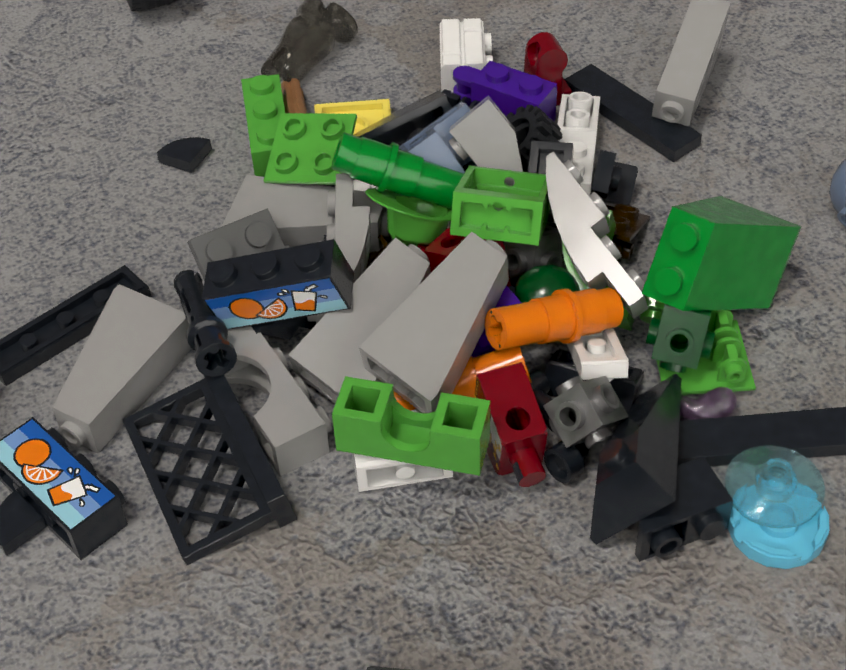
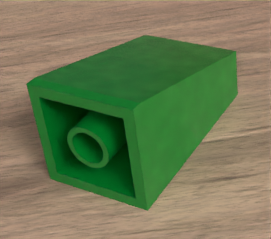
M723 196L672 206L641 294L682 311L770 308L802 226Z

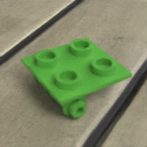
M280 113L264 183L336 185V174L342 173L331 169L332 160L342 133L345 132L353 135L357 114Z
M711 310L707 331L715 332V338L709 359L700 357L697 370L687 367L686 373L673 372L659 366L660 361L656 360L661 382L675 373L682 379L681 395L751 391L756 388L738 321L733 320L731 310ZM676 334L673 336V338L678 342H685L688 340L687 337L682 334Z

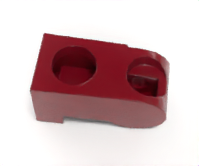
M541 32L534 35L526 44L524 72L557 83L556 106H559L562 94H571L570 87L562 77V72L568 63V57L552 33Z

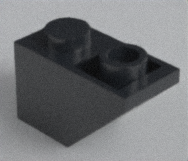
M704 456L677 465L676 501L640 521L635 555L639 562L654 556H668L678 550L679 547L699 539L704 541L711 540L728 528L734 500Z

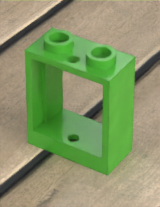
M469 165L453 191L450 235L467 237L473 232L482 239L539 246L550 211L546 174ZM507 177L513 178L515 181L514 185H507L505 179Z

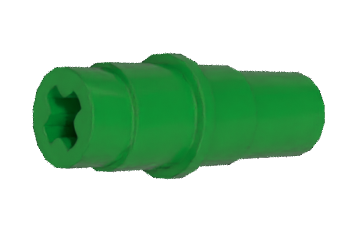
M345 132L342 133L339 139L331 169L347 174L352 179L376 186L377 192L383 193L384 190H388L408 198L412 196L452 210L453 191L464 173L426 161L421 156L401 150L397 143L392 142L390 145H386L363 136L359 138Z

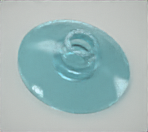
M773 445L747 449L731 461L726 471L725 488L734 500L732 506L745 518L759 525L770 528L796 527L811 520L823 504L825 485L819 470L809 459L791 449Z

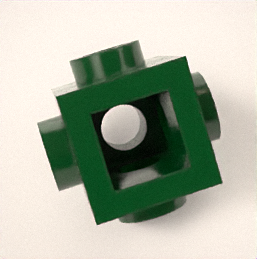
M665 304L661 319L653 317L651 319L645 343L654 346L651 359L659 360L661 368L673 372L686 373L687 367L697 370L700 357L709 359L715 338V332L707 331L711 310L682 311ZM676 334H682L686 336L688 340L685 342H678L673 338V336Z

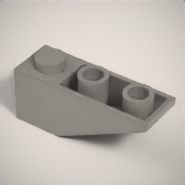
M489 95L450 126L449 132L453 138L449 140V143L463 160L470 156L478 167L523 172L515 128ZM507 177L505 179L507 185H514L515 181L513 178Z

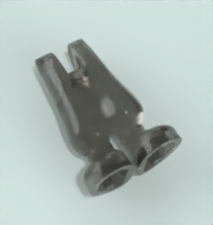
M305 0L296 10V17L288 23L278 45L263 64L261 74L266 76L279 74L283 81L290 82L292 78H296L301 82L333 50L335 41L346 44L355 38L358 33L355 19L347 10L334 2L325 8L321 0Z

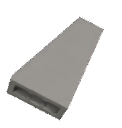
M691 0L657 87L652 117L663 119L670 123L690 126L720 53L731 4L730 1Z
M246 174L222 226L268 208L284 246L289 244L290 247L323 241L324 235H327V224H335V217H328L327 192L335 191L336 187L317 184L264 183V177ZM354 190V206H370V253L373 251L378 252L382 247V242L378 236L382 235L384 239L385 236L391 237L387 231V208L370 199L366 195V191Z
M471 232L359 346L364 368L383 383L393 384V391L422 413L436 411L441 392L453 393L485 329L486 313L491 308L496 307L509 281L507 255L501 246L489 239L485 241Z
M394 238L353 283L351 309L326 313L289 353L293 371L335 404L345 376L382 382L364 368L359 346L431 273L427 255L413 244L406 246L397 238Z
M120 284L113 290L52 407L59 425L58 432L67 443L75 447L82 445L99 453L124 425L122 419L134 414L192 348L186 339L189 324L183 311Z

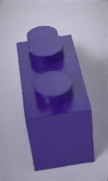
M489 61L482 70L470 66H459L453 70V80L457 83L453 87V93L460 95L461 99L466 96L471 98V102L474 100L481 102L489 95L506 116L510 112L516 115L517 108L521 106L526 108L527 105H533L540 108L553 121L556 120L557 83L493 61Z

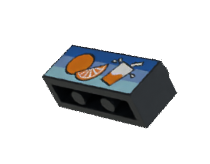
M334 239L207 262L202 300L215 317L224 321L227 330L351 309L354 271Z
M32 417L0 439V481L11 492L16 490L44 518L47 528L80 560L128 525L122 508L126 500L120 489L111 480L103 482L99 479L93 465L83 454L73 455L68 450L66 441L55 428L51 427L46 430Z

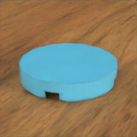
M769 477L758 480L756 485H751L748 488L746 485L738 490L733 499L728 531L735 546L749 559L766 567L790 569L806 565L820 555L830 531L829 514L825 506L822 509L821 505L815 500L816 495L809 488L789 479Z

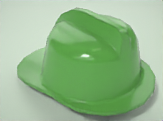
M368 188L365 192L370 199L387 208V231L393 240L397 238L406 246L410 244L415 246L430 245L447 229L449 221H451L452 210L412 196L408 198L387 190L380 193L375 188Z

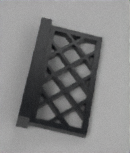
M224 374L215 377L204 375V379L122 419L186 565L211 554L274 520L277 521L280 528L297 520ZM203 396L205 397L206 404L199 418L182 414L187 404ZM212 415L214 416L216 421L210 420ZM154 421L165 422L157 439L144 437L139 433L138 429ZM176 425L193 428L185 445L169 442ZM205 430L222 433L215 451L197 447ZM228 448H230L232 454L226 453ZM163 452L180 455L172 473L155 469ZM192 457L209 461L201 479L184 475ZM221 463L239 467L231 485L213 481ZM245 481H246V483H247L249 489H248V488H243V485H244ZM161 482H166L165 487H163ZM178 485L196 489L188 507L170 503ZM207 492L226 495L218 514L199 510ZM238 498L255 501L259 510L242 519L229 517ZM177 517H181V518H182L180 524H179V521H178ZM194 520L213 524L207 537L189 546L186 537Z

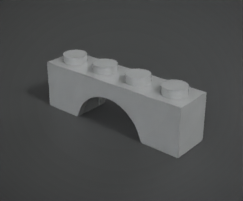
M251 326L228 329L227 341L236 350L237 362L224 375L229 384L250 385L260 389L269 396L264 406L254 415L258 442L279 476L330 453L327 435L328 432L332 431L330 420L321 406L315 408L312 405L303 380L299 376L293 378L289 373L288 364L282 351L278 347L272 349L268 343V337L262 335L261 332L256 334Z

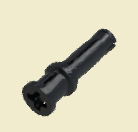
M184 270L176 275L174 288L180 298L181 306L189 324L186 339L190 347L196 351L195 364L199 372L210 377L221 376L228 373L237 362L236 350L227 341L228 330L224 321L215 317L202 300L204 285L200 274L197 272L194 275V270Z

